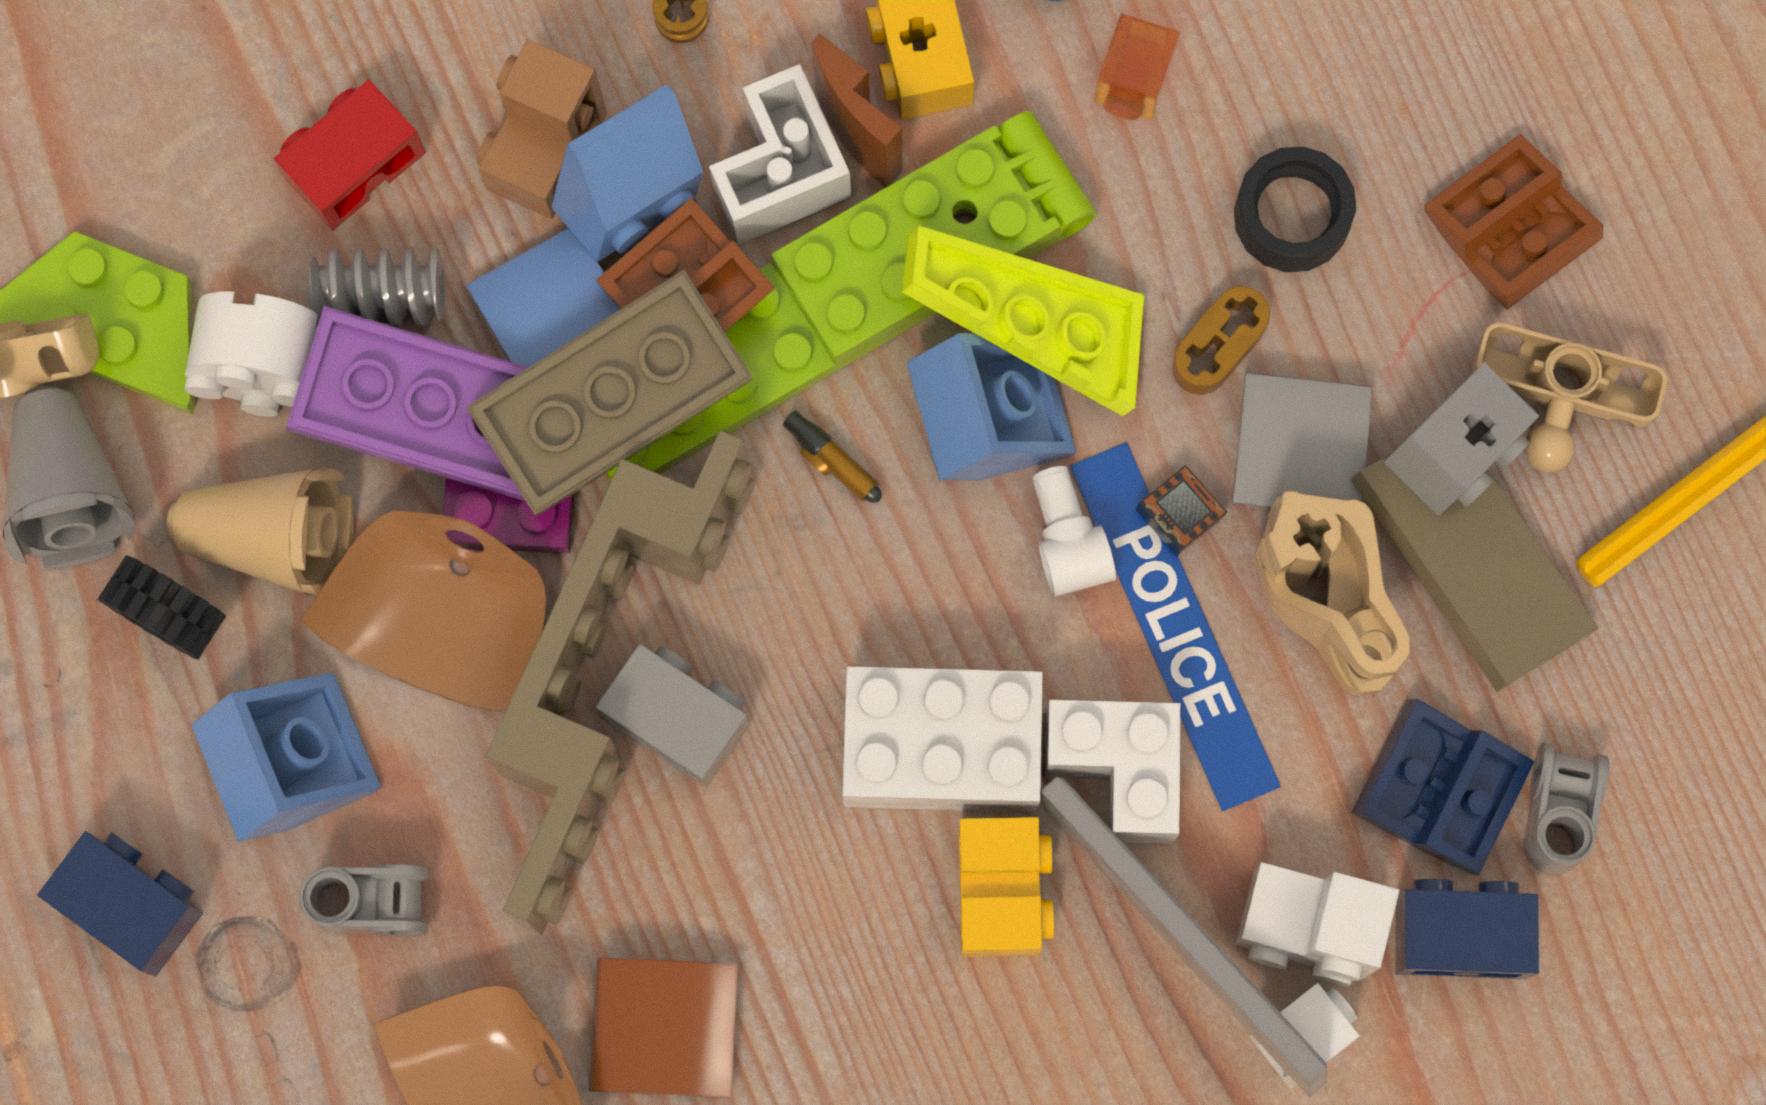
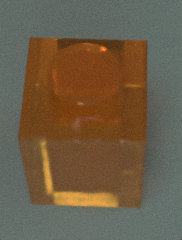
M1121 13L1097 80L1094 102L1104 105L1106 111L1122 119L1136 120L1142 117L1153 120L1175 57L1180 32Z

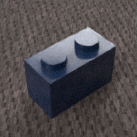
M85 831L37 896L139 971L156 977L203 915V912L188 902L195 891L164 869L160 871L156 878L136 865L143 854L113 832H110L103 841Z
M1416 879L1413 880V889H1405L1398 895L1396 903V975L1528 979L1539 974L1538 894L1519 893V883L1511 881L1479 882V892L1453 891L1452 880Z

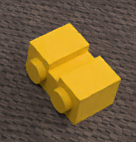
M1039 817L960 819L961 957L1040 956L1042 939H1054L1053 900H1041L1039 874H1052L1051 834L1039 835Z

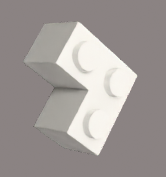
M800 64L742 87L746 116L760 145L709 166L714 194L737 245L851 198L850 171Z
M1049 700L1046 711L1045 777L1109 778L1108 827L1123 843L1173 844L1179 835L1180 703Z
M1261 862L1253 872L1235 945L1250 949L1248 959L1280 969H1286L1288 960L1313 966V978L1335 985L1350 987L1352 980H1362L1381 968L1399 889L1338 872H1333L1326 879H1321Z

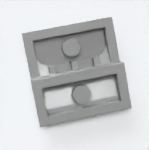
M1245 372L1238 426L1239 441L1231 496L1232 503L1272 507L1276 497L1281 496L1284 491H1298L1300 494L1361 501L1362 495L1351 479L1366 466L1372 387Z

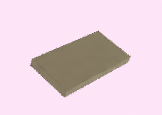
M685 270L469 404L466 408L534 515L538 517L617 467L621 459H630L753 381V376Z
M1391 454L1360 470L1351 479L1496 692L1588 637L1598 629L1596 623L1488 469L1485 472L1494 481L1468 507L1463 506L1456 500L1439 516L1383 463Z

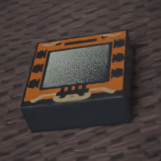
M1186 465L1143 499L1135 509L1176 556L1180 555L1227 514L1224 507Z

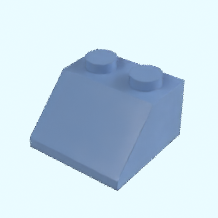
M667 84L567 144L551 208L596 262H599L616 250L619 254L629 252L647 236L650 229L666 220L691 197L697 203L695 196L704 171L676 95Z
M958 333L907 361L914 387V396L919 405L930 444L931 456L935 463L939 480H984L1068 458L1077 453L1055 378L977 334Z
M334 672L232 692L191 724L238 842L291 830L381 789Z

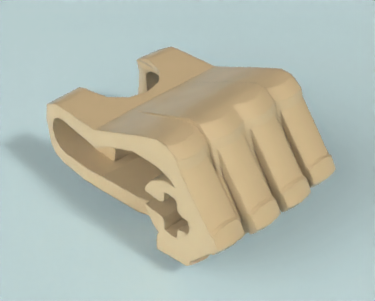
M1284 491L1281 496L1276 497L1267 515L1269 519L1263 537L1260 538L1259 545L1255 551L1254 565L1272 611L1289 629L1316 647L1331 673L1345 691L1355 696L1379 693L1410 654V637L1384 590L1373 513L1367 504L1356 499L1341 500L1300 494L1298 491ZM1327 567L1329 579L1326 606L1295 594L1289 589V587H1305L1312 575L1317 580ZM1385 634L1390 638L1393 645V649L1390 643L1388 642ZM1363 646L1369 648L1376 660L1366 654ZM1348 663L1350 664V666L1352 667V669H1353L1358 675H1360L1361 677H1364V678H1360V677H1358L1357 675H1355V674L1351 671V669H1350Z

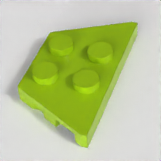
M74 231L0 290V324L10 321H24L26 325L73 315L89 314L99 346L97 363L89 374L187 413H193L196 407V396L188 394L184 389L186 383L185 369L192 338L190 315L193 312L192 282L187 275Z

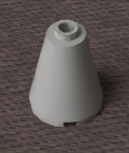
M54 385L37 386L20 398L13 410L3 523V538L6 551L16 561L27 564L25 554L43 557L44 567L47 568L84 565L105 558L116 551V539L126 533L129 541L134 535L135 520L133 510L77 397L73 393L62 390Z

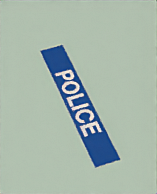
M1127 442L1070 465L1069 467L1095 525H1101L1105 532L1112 553L1115 571L1173 702L1180 703V718L1222 812L1280 788V783L1178 556L1172 552L1135 510L1137 505L1150 493Z

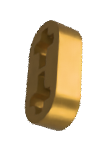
M1245 286L1230 288L1218 297L1176 349L1172 371L1175 381L1182 389L1192 394L1204 395L1214 392L1223 385L1261 340L1270 321V308L1265 297L1259 291ZM1244 306L1251 308L1253 314L1250 322L1254 326L1253 328L1243 323L1230 338L1223 333L1231 316L1230 311L1227 309L1228 307L1235 311H1240ZM1212 344L1217 346L1219 350L1215 354L1211 366L1215 373L1212 375L1209 371L1203 370L1197 376L1189 371L1192 360L1188 354L1192 353L1194 356L1200 357Z

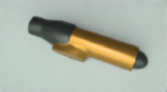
M797 410L786 418L783 426L795 437L801 446L800 454L825 476L832 473L862 502L866 500L871 503H877L881 500L882 492L878 487L879 482L839 447L827 432L805 419Z

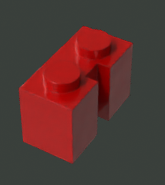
M368 79L357 89L349 88L339 94L330 104L328 113L312 127H303L292 133L283 143L281 152L273 159L285 180L326 225L334 231L370 200L368 194L385 180L390 184L426 153V150L417 130Z

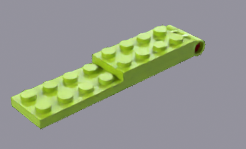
M1021 112L1002 123L998 128L996 125L990 127L771 254L772 262L759 270L775 287V290L725 333L753 376V381L626 461L661 474L713 444L720 430L728 434L732 433L936 314V311L902 293L908 235L918 226L1031 259L1056 243L1077 234L1092 223L1098 215L1096 209L1033 112ZM968 212L975 219L968 224H962L957 222L954 217L958 213ZM618 466L606 473L611 481Z

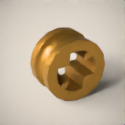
M653 0L652 7L655 25L660 34L669 41L676 43L691 42L700 37L706 30L709 21L706 0ZM680 1L683 8L686 1L692 3L690 6L692 19L681 23L680 16H677L676 22L670 21L669 5Z

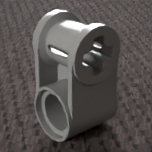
M1541 743L1531 776V803L1524 839V852L1528 861L1538 871L1548 875L1563 874L1573 869L1592 852L1596 841L1600 807L1608 781V756L1596 754L1593 759H1587L1555 752L1553 745ZM1557 826L1564 829L1571 836L1573 841L1571 855H1561L1549 847L1545 833L1547 827Z
M399 864L376 865L372 867L321 868L310 874L302 884L299 895L300 905L307 918L329 932L369 933L382 936L426 935L428 924L421 921L423 882L429 879L430 868ZM333 884L347 886L350 899L345 910L337 916H322L318 911L317 905L318 897L322 890ZM400 888V909L398 913V894Z

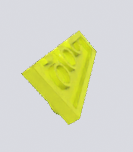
M918 226L908 235L902 293L1122 417L1135 409L1144 307L1143 294L926 227Z

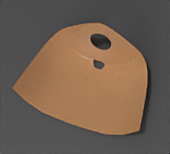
M392 510L375 519L351 544L300 621L323 641L351 659L388 676L467 706L501 712L506 711L544 629L547 600L545 584L538 570L480 527L451 516ZM457 530L476 538L483 545L484 549L482 551L465 549L451 541L446 532ZM450 560L468 565L471 568L470 572L465 576L453 573L450 569Z
M503 985L475 988L435 1000L373 1023L383 1054L407 1105H583L560 1047L534 1010L514 988ZM544 1041L554 1052L560 1064L563 1078L558 1075L552 1066L544 1047ZM538 1064L542 1065L549 1078L550 1084L547 1086L540 1085L534 1076V1070Z

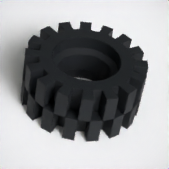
M125 555L98 597L101 603L131 623L199 660L226 617L218 608L209 604L202 597L195 595L188 588L179 585L170 577L159 573L149 565L143 564L128 555Z

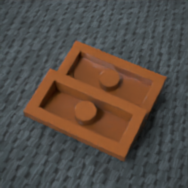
M819 34L812 42L815 90L821 107L836 135L854 159L886 188L902 172V127L870 103L869 71Z
M1521 134L1424 204L1425 213L1449 246L1482 285L1507 310L1603 239L1604 225L1562 187V172Z
M692 197L596 279L597 284L621 310L685 270L724 333L775 290V287L739 246L724 235Z
M597 959L589 1091L639 1095L662 1094L730 1098L732 1093L738 965L652 959Z

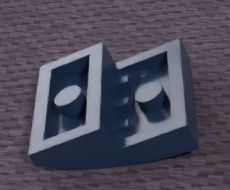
M1409 699L1352 813L1439 860L1469 874L1479 876L1535 761L1483 730H1470L1420 699Z

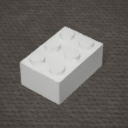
M847 666L842 795L844 807L1037 812L1040 804L1043 672Z

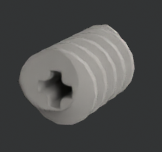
M330 248L325 266H319L316 258L313 257L309 272L310 310L319 315L317 325L324 306L359 316L360 313L363 318L380 323L385 312L389 323L393 327H403L409 312L417 327H428L434 312H436L438 321L441 322L444 314L445 277L439 250L431 248L425 266L418 265L412 248L405 249L400 266L393 265L387 248L380 249L375 266L368 265L363 248L355 249L350 266L343 265L338 248Z

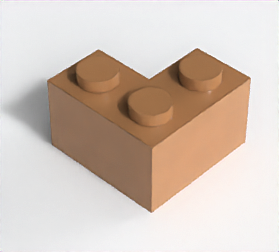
M527 39L518 57L510 55L499 73L497 89L500 90L499 95L507 116L498 133L490 131L485 137L478 152L477 165L480 166L479 172L488 191L553 220L556 213L551 206L567 144L603 123L607 112L595 68Z

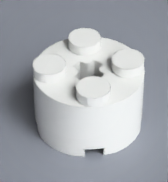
M231 291L212 292L203 295L198 301L185 369V392L205 399H220L224 396L240 400V409L242 411L264 417L277 416L279 405L292 407L318 327L319 315L297 303L268 295L255 294L253 305L233 303L235 292Z

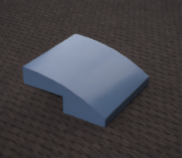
M569 228L465 285L498 340L508 361L526 367L535 364L620 310L597 284L596 279L604 273L602 268Z

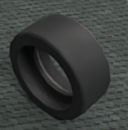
M1304 146L1279 148L1260 157L1245 174L1234 206L1235 230L1245 250L1264 266L1283 272L1310 271L1329 262L1344 245L1356 213L1354 186L1344 168L1326 153ZM1298 177L1313 182L1326 193L1330 201L1331 218L1328 227L1319 237L1309 242L1292 243L1276 238L1264 228L1259 219L1258 202L1261 193L1271 182L1279 178Z

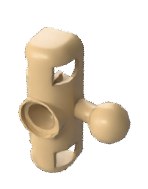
M79 314L26 325L24 321L1 323L0 398L27 392L40 386L42 383L83 376L93 370L98 360L99 346L90 315Z
M1494 323L1487 327L1478 343L1472 363V374L1485 362L1520 397L1537 401L1547 410L1544 423L1536 426L1529 432L1526 439L1530 444L1524 449L1527 461L1533 468L1543 473L1562 471L1571 463L1574 457L1575 443L1572 435L1568 432L1573 412L1606 421L1621 419L1630 422L1632 428H1643L1651 424L1659 415L1667 387V375L1657 365L1506 323ZM1500 334H1513L1523 339L1518 356L1494 349ZM1567 368L1573 371L1581 383L1580 389L1571 390L1562 387L1556 381L1553 369ZM1623 368H1636L1646 372L1640 389L1616 383Z

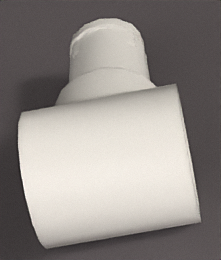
M1056 466L1036 473L1032 481L1047 527L1042 532L1044 541L1039 542V552L1046 580L1053 597L1115 581V565L1105 532L1101 525L1093 527L1091 519L1082 515L1068 468L1066 466Z

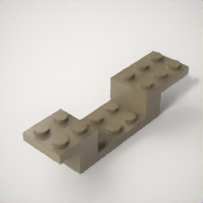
M720 430L694 488L621 459L485 755L502 777L553 798L502 910L518 925L540 935L543 934L548 922L557 925L562 918L572 893V889L565 886L567 878L575 862L584 865L590 856L599 833V829L592 826L594 818L602 802L607 805L613 803L625 776V769L618 767L621 756L609 736L559 716L558 713L567 716L574 706L581 688V681L576 679L575 676L584 656L593 658L604 640L608 623L601 619L611 597L620 600L629 585L634 570V565L628 563L630 556L700 585L706 569L713 572L717 571L730 540V537L724 535L732 512L739 515L744 512L755 486V480L749 478L752 464L748 463L743 439Z

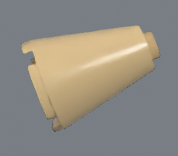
M318 467L186 490L180 495L177 502H174L169 508L167 531L170 538L175 541L178 550L182 553L308 595H317L353 543L354 505L351 495L340 494L336 481L346 480L343 474L333 468Z

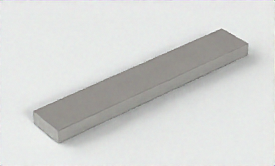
M1057 776L1040 792L1045 809L1305 1094L1310 1098L1327 1083V1063L1063 777L1060 779Z

